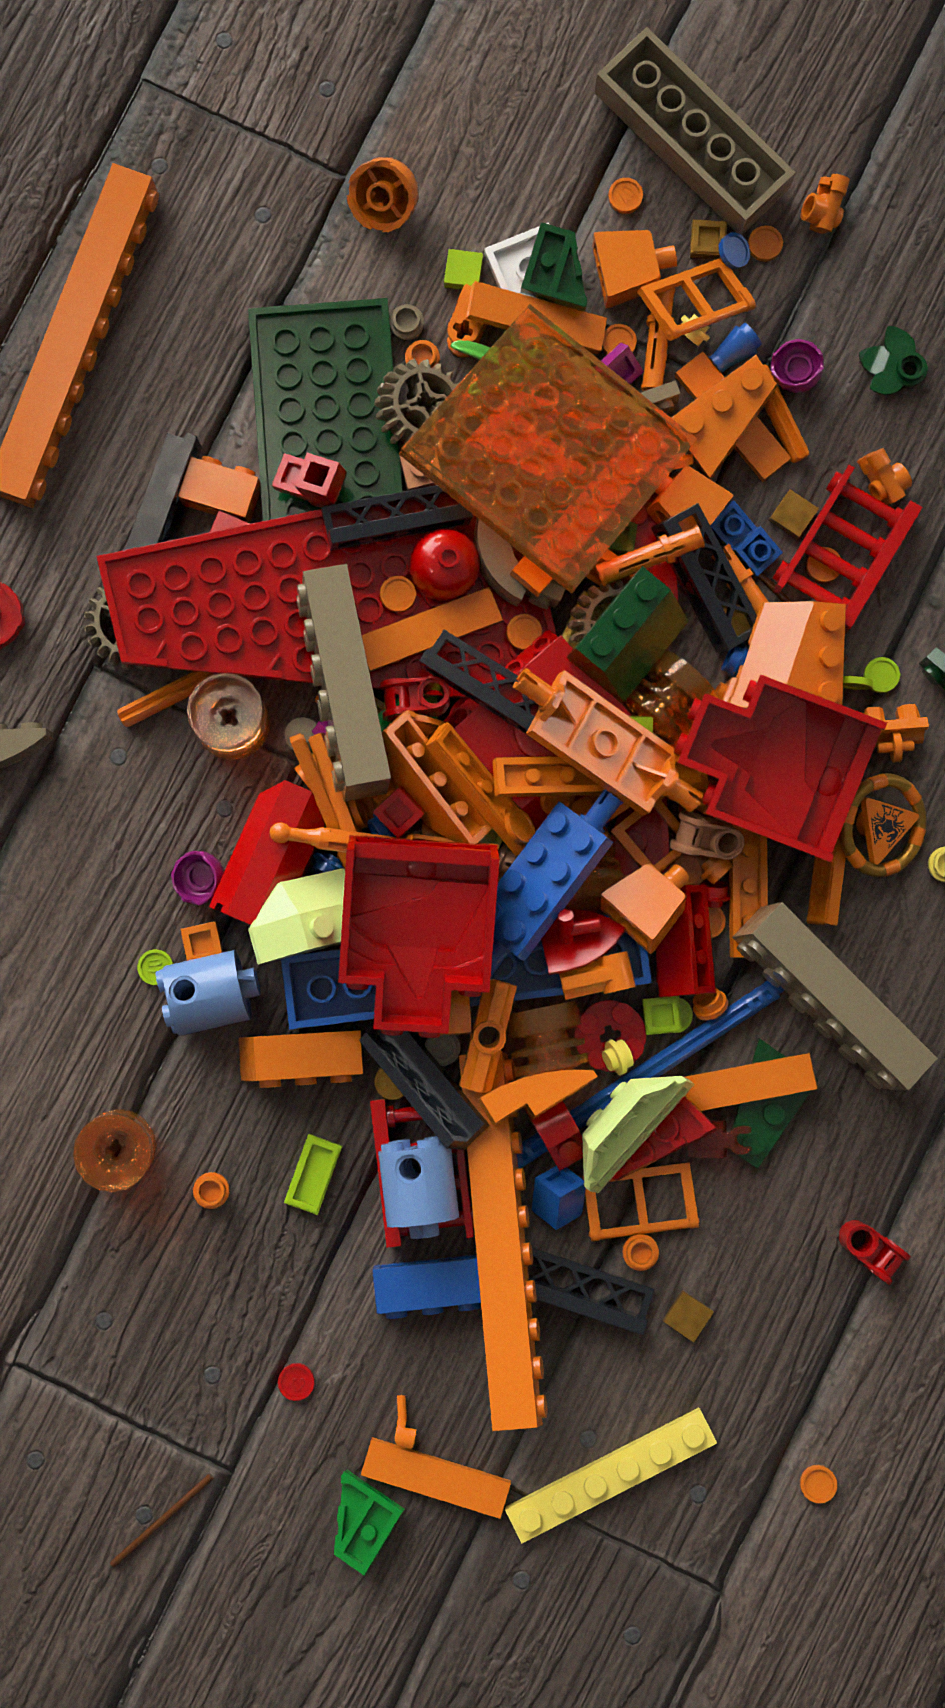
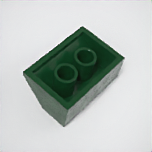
M642 566L625 584L566 658L623 704L689 621L671 589Z

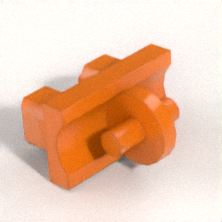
M915 704L897 707L895 720H885L883 708L867 707L864 710V714L887 722L885 730H881L875 747H877L878 753H890L893 763L902 761L904 751H914V744L923 743L925 730L929 728L928 718L920 717Z

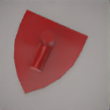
M578 909L561 910L557 919L541 939L549 975L582 968L600 959L616 945L625 932L626 927L609 917L592 911Z

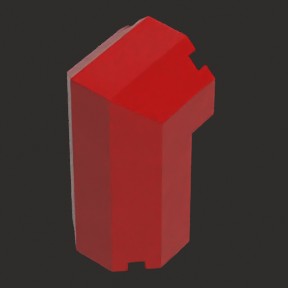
M284 780L258 795L209 907L251 925L277 883L305 877L315 852L318 853L319 849L302 842L287 841L285 843H276L270 837V828L279 822L285 823L291 828H327L312 791Z

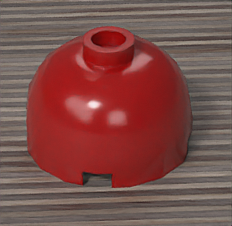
M439 528L426 533L415 544L409 557V572L413 585L423 596L437 602L464 597L473 588L480 573V555L475 543L466 534L455 529Z

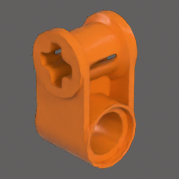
M468 284L464 285L459 295L455 311L447 328L448 349L453 355L462 358L469 355L452 349L450 345L457 340L479 343L488 326L484 323L466 319L471 285ZM463 333H467V334H468V335H465V336L463 337V339L457 338V337H461Z

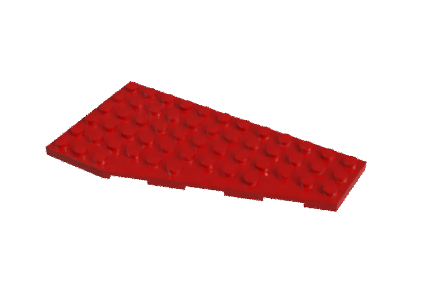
M480 476L458 480L462 481L466 503L471 502L474 516L469 525L448 529L462 532L473 541L476 520L488 493L516 504L522 508L512 530L511 546L515 558L520 562L532 548L526 546L529 520L524 501L513 497V491L496 483L489 486L481 482L483 477ZM455 491L440 494L434 505L439 508L458 505ZM428 496L424 498L428 501H431L433 496ZM412 499L405 501L399 511L406 515L424 511L426 507ZM399 502L391 503L389 505L396 508ZM375 506L369 509L364 518L368 521L389 518L391 513L381 506ZM321 509L96 556L122 664L313 684L310 665H312L311 655H314V652H307L303 630H305L304 620L307 617L300 618L296 596H298L297 585L302 584L303 571L347 564L361 635L453 600L437 602L423 596L415 588L416 598L408 610L392 612L385 608L380 600L382 584L392 576H403L412 582L409 572V557L415 544L426 533L330 551ZM364 509L354 511L360 515ZM345 512L331 515L334 528L353 525L357 521ZM481 572L475 585L465 596L490 587ZM490 587L503 619L502 622L459 639L505 667L524 651L514 648L507 640L506 628L515 616L529 614L535 617L541 624L542 634L549 629L556 635L550 606L548 609L535 606L528 601L529 597L524 595L516 607L501 598ZM446 643L438 656L451 664L462 663L460 650L450 643ZM424 652L370 672L373 690H380V682L387 679H411L433 676L420 667L419 660ZM465 653L466 661L475 660ZM480 664L468 667L469 675L481 683L485 684L492 679L491 671L485 665ZM449 686L450 698L460 699L466 697ZM430 690L425 693V695L444 697L438 690Z

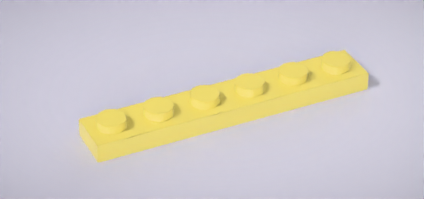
M697 1408L507 1505L505 1511L522 1544L717 1444L700 1408Z

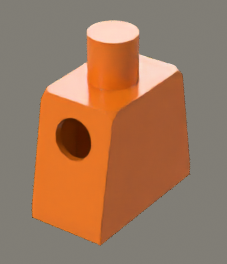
M648 230L595 232L593 235L592 249L605 309L640 297L638 294L640 287L659 281L661 278L660 270L677 267L674 245L655 249L652 234Z
M656 465L643 480L647 486L657 493V496L647 507L648 514L657 524L699 503L711 526L734 496L690 466H684V468H681L670 477ZM693 515L678 522L682 531L697 525Z
M646 864L601 894V910L612 920L626 927L625 932L649 954H652L685 909L686 896L680 889L690 880V877L677 864H674L664 875L653 865Z

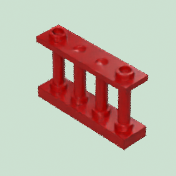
M850 464L843 474L835 472L825 489L831 494L790 563L783 560L772 577L773 580L778 582L773 589V592L777 594L781 592L787 583L818 602L846 604L845 634L853 626L923 508L910 500L903 509L899 507L894 509L847 482L855 469ZM838 495H843L887 521L886 525L891 528L885 539L882 537L876 539L830 512ZM821 524L870 551L868 555L874 559L868 569L863 566L859 569L814 543L812 539ZM805 553L851 580V585L856 587L850 599L845 596L841 599L795 572L794 569L803 554Z
M386 1098L370 1101L386 1248L402 1245V1237L408 1236L410 1230L409 1227H387L378 1152L382 1151V1144H388L391 1141L390 1128L396 1127V1123L423 1119L414 1107L394 1109L393 1105L387 1106ZM451 1149L452 1153H457L459 1175H454L456 1190L461 1189L463 1211H459V1218L438 1223L439 1228L465 1225L466 1238L474 1237L473 1208L470 1204L464 1150Z

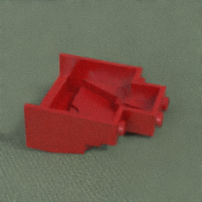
M761 674L758 681L752 679L749 681L742 699L749 702L747 709L706 693L702 700L695 698L687 719L694 722L689 734L681 732L674 753L680 755L677 763L719 778L716 785L709 783L702 800V804L708 806L705 813L832 862L834 857L832 854L881 730H885L887 722Z
M349 835L346 849L338 983H346L347 988L356 990L368 989L369 985H376L373 1029H379L381 1033L392 1036L402 1035L403 1031L418 1032V1035L421 1037L437 1038L440 1037L441 1033L449 1034L452 990L459 991L460 995L467 997H477L481 995V992H490L500 860L497 845Z

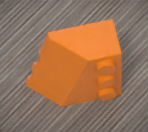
M815 601L761 603L748 641L750 647L744 665L739 667L736 676L739 680L734 695L729 697L728 702L747 709L749 702L742 700L750 679L758 681L761 674L842 705L846 604Z

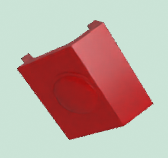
M549 629L505 666L506 669L517 676L525 668H528L550 686L554 683L557 675L565 670L622 712L631 716L616 698L566 658L573 648L561 635L556 636ZM496 674L497 681L505 679L501 675ZM513 684L499 686L500 695L513 703L523 702L522 693L515 690ZM471 699L466 700L444 720V722L448 721L493 777L492 761L495 758L558 757L543 745ZM538 704L529 706L533 716H536L539 710ZM576 795L574 802L584 795ZM541 796L510 797L519 809L529 815L535 829L538 830L548 816L540 807Z

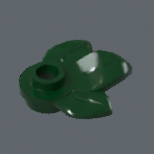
M888 326L884 335V346L870 347L859 352V359L863 368L868 373L874 375L869 388L878 394H894L903 386L913 387L920 384L926 377L928 370L926 360L919 353H916L914 339L900 328ZM907 365L913 367L915 373L913 375H907L904 372L903 367Z

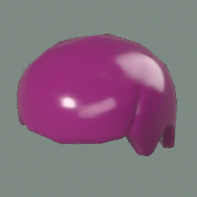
M802 339L788 341L772 355L771 374L783 390L795 394L806 392L815 387L822 377L824 357L821 350L812 342Z
M191 851L185 853L184 856H181L176 861L171 873L173 888L185 903L198 906L207 904L212 901L224 874V868L216 857L207 852Z

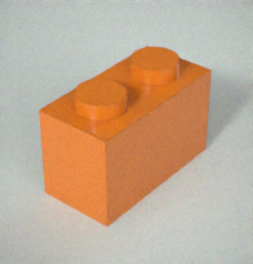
M202 456L201 459L190 457L178 498L183 506L216 516L221 511L250 524L261 491L260 480L255 476L256 473L245 467L236 466L235 470L223 467L221 461L209 456Z

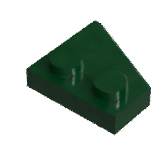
M541 222L520 293L585 312L587 297L583 287L582 269L577 254L578 247L575 232Z

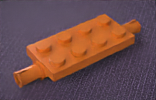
M525 668L516 680L520 682H514L513 688L539 705V710L526 734L641 815L649 814L656 800L660 796L665 795L684 807L688 812H692L700 804V801L696 798L702 799L703 793L679 777V772L676 771L675 763L679 755L674 753L675 749L564 670L559 673L552 686L533 674L528 668Z

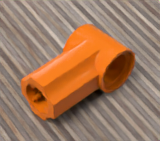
M628 951L603 956L585 967L559 973L565 1000L599 992L607 994L636 987Z

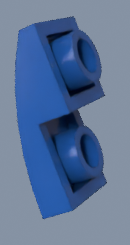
M734 500L724 507L711 524V528L723 546L730 544L746 569L750 568L755 577L760 575L783 553L761 526L756 527Z

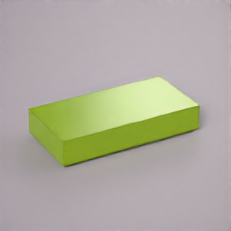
M308 1134L284 1203L318 1215L343 1146Z

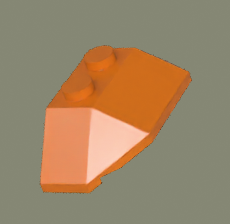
M410 710L404 711L382 731L391 780L397 788L401 785L426 811L421 820L428 828L454 842L477 844L492 827L425 747L436 729L445 722L415 714V712Z

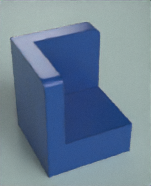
M557 1166L535 1177L532 1211L555 1230L581 1216L586 1189L584 1187V1180L566 1167L559 1171Z

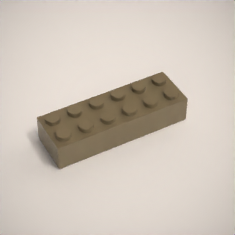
M648 27L597 73L595 94L697 195L726 221L736 233L743 235L789 191L796 172Z
M347 564L303 571L302 584L297 585L298 596H296L300 618L307 617L304 620L305 630H303L307 652H314V655H311V676L314 687H321V690L318 691L319 700H317L321 722L328 721V726L325 727L326 735H324L328 757L335 756L336 762H333V770L331 771L335 792L342 791L344 801L387 794L391 775Z
M783 902L760 907L732 937L739 944L737 950L750 962L755 960L764 969L762 974L766 980L777 988L781 986L790 995L788 1001L801 1013L806 1011L815 1020L813 1026L828 1039L832 1037L841 1046L838 1049L841 1055L852 1064L857 1062L866 1071L864 1074L866 1080L875 1088L909 1091L938 1059Z

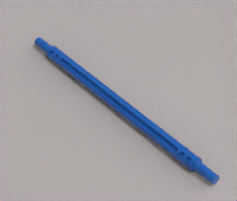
M765 981L762 985L727 1007L720 1017L707 1020L569 1111L578 1129L580 1130L586 1126L587 1120L595 1111L605 1109L612 1101L610 1098L611 1093L620 1083L624 1081L628 1083L630 1079L660 1077L752 1015L758 1013L761 1009L767 1007L773 1001L780 998L779 994L785 990L781 986L777 988L770 982ZM538 1133L522 1142V1153L517 1154L518 1169L525 1167L528 1163L548 1151Z

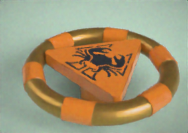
M881 773L869 777L860 783L839 834L844 856L855 869L868 876L887 877L900 872L914 859L920 847H922L926 833V810L922 796L911 782L895 774ZM885 787H893L902 793L911 805L912 811L866 796L870 792ZM860 803L862 812L857 817L856 826L859 833L866 836L869 862L866 861L857 849L853 840L852 828ZM912 827L908 844L897 858L880 864Z

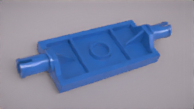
M603 789L601 795L586 815L581 814L579 816L558 801L498 882L491 979L509 953L514 954L523 961L528 958L557 919L559 912L566 907L614 843L603 834L605 832L603 827L623 802L607 790Z

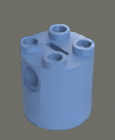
M236 950L163 967V970L156 971L158 988L160 992H165L168 1004L162 1006L165 1024L167 1027L172 1028L174 1034L177 1033L179 1036L251 1020L250 998L261 995L255 968L243 970ZM194 993L193 997L186 1001V999Z
M437 1136L425 1137L423 1140H418L417 1145L411 1146L410 1139L390 1141L388 1144L381 1145L382 1151H379L378 1155L387 1227H409L410 1239L438 1236V1223L459 1218L451 1149L446 1148ZM413 1158L420 1163L421 1173L416 1172L413 1168Z

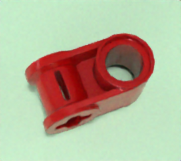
M437 676L411 679L393 678L384 680L379 684L380 690L384 691L386 710L382 713L384 721L393 722L406 710L413 711L419 715L437 717L445 713L450 705L449 686L444 679ZM430 690H438L444 697L440 702L434 704L427 702L424 699V695ZM395 695H399L398 706L396 705Z
M859 1220L846 1222L839 1231V1241L843 1248L889 1286L893 1282L891 1277L903 1261H909L911 1258L907 1252L890 1239L883 1237L872 1227ZM858 1230H864L866 1234L864 1244L857 1248L853 1247L851 1243L853 1234Z

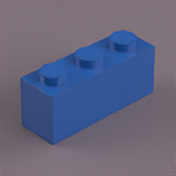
M477 1254L374 1265L373 1267L377 1314L385 1313L386 1319L408 1316L407 1311L422 1309V1315L443 1313V1307L458 1305V1311H470L480 1308L481 1297Z

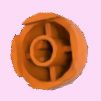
M378 157L363 163L350 176L347 203L353 216L363 227L383 230L382 232H391L404 225L413 215L419 200L418 184L413 173L404 163L393 158Z

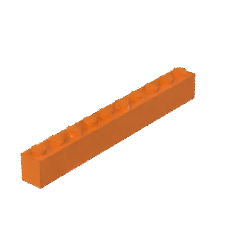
M112 163L0 448V497L33 509L36 500H41L45 493L47 485L45 477L49 467L53 468L58 460L59 448L57 446L61 436H66L72 422L70 413L74 403L78 404L83 396L84 377L86 372L92 371L97 358L95 349L99 339L103 340L108 332V316L112 307L116 308L119 304L122 294L120 286L124 275L128 276L132 271L134 264L133 252L137 243L141 244L144 240L147 229L145 222L149 212H154L157 207L159 192H157L151 176Z
M503 1051L500 1053L491 1091L510 1083V1081H515L513 1059H508V1055ZM459 1055L460 1074H462L466 1055ZM462 1087V1092L489 1123V1126L467 1147L492 1431L537 1428L543 1425L542 1418H547L548 1410L546 1396L540 1395L539 1379L544 1378L542 1357L536 1356L535 1341H540V1326L538 1318L532 1317L531 1303H536L537 1295L535 1281L529 1280L528 1265H533V1252L531 1243H525L524 1228L529 1227V1212L527 1205L522 1206L521 1191L526 1190L524 1169H518L517 1154L522 1153V1139L520 1132H515L514 1117L519 1116V1111L493 1127L478 1103L479 1098L487 1093H480Z

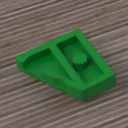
M345 1470L341 1476L342 1493L341 1503L338 1506V1534L335 1536L334 1555L362 1575H365L405 1511V1508L349 1470Z

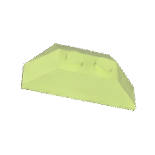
M344 868L276 884L257 918L248 929L258 965L341 944L345 881Z
M683 1076L630 1079L628 1083L625 1081L620 1083L610 1095L612 1101L604 1110L598 1109L586 1122L588 1128L582 1134L584 1187L591 1192L599 1193L695 1084Z

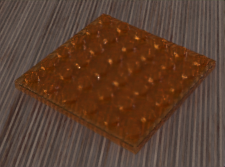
M529 304L402 447L399 455L570 593H573L684 457L697 438Z

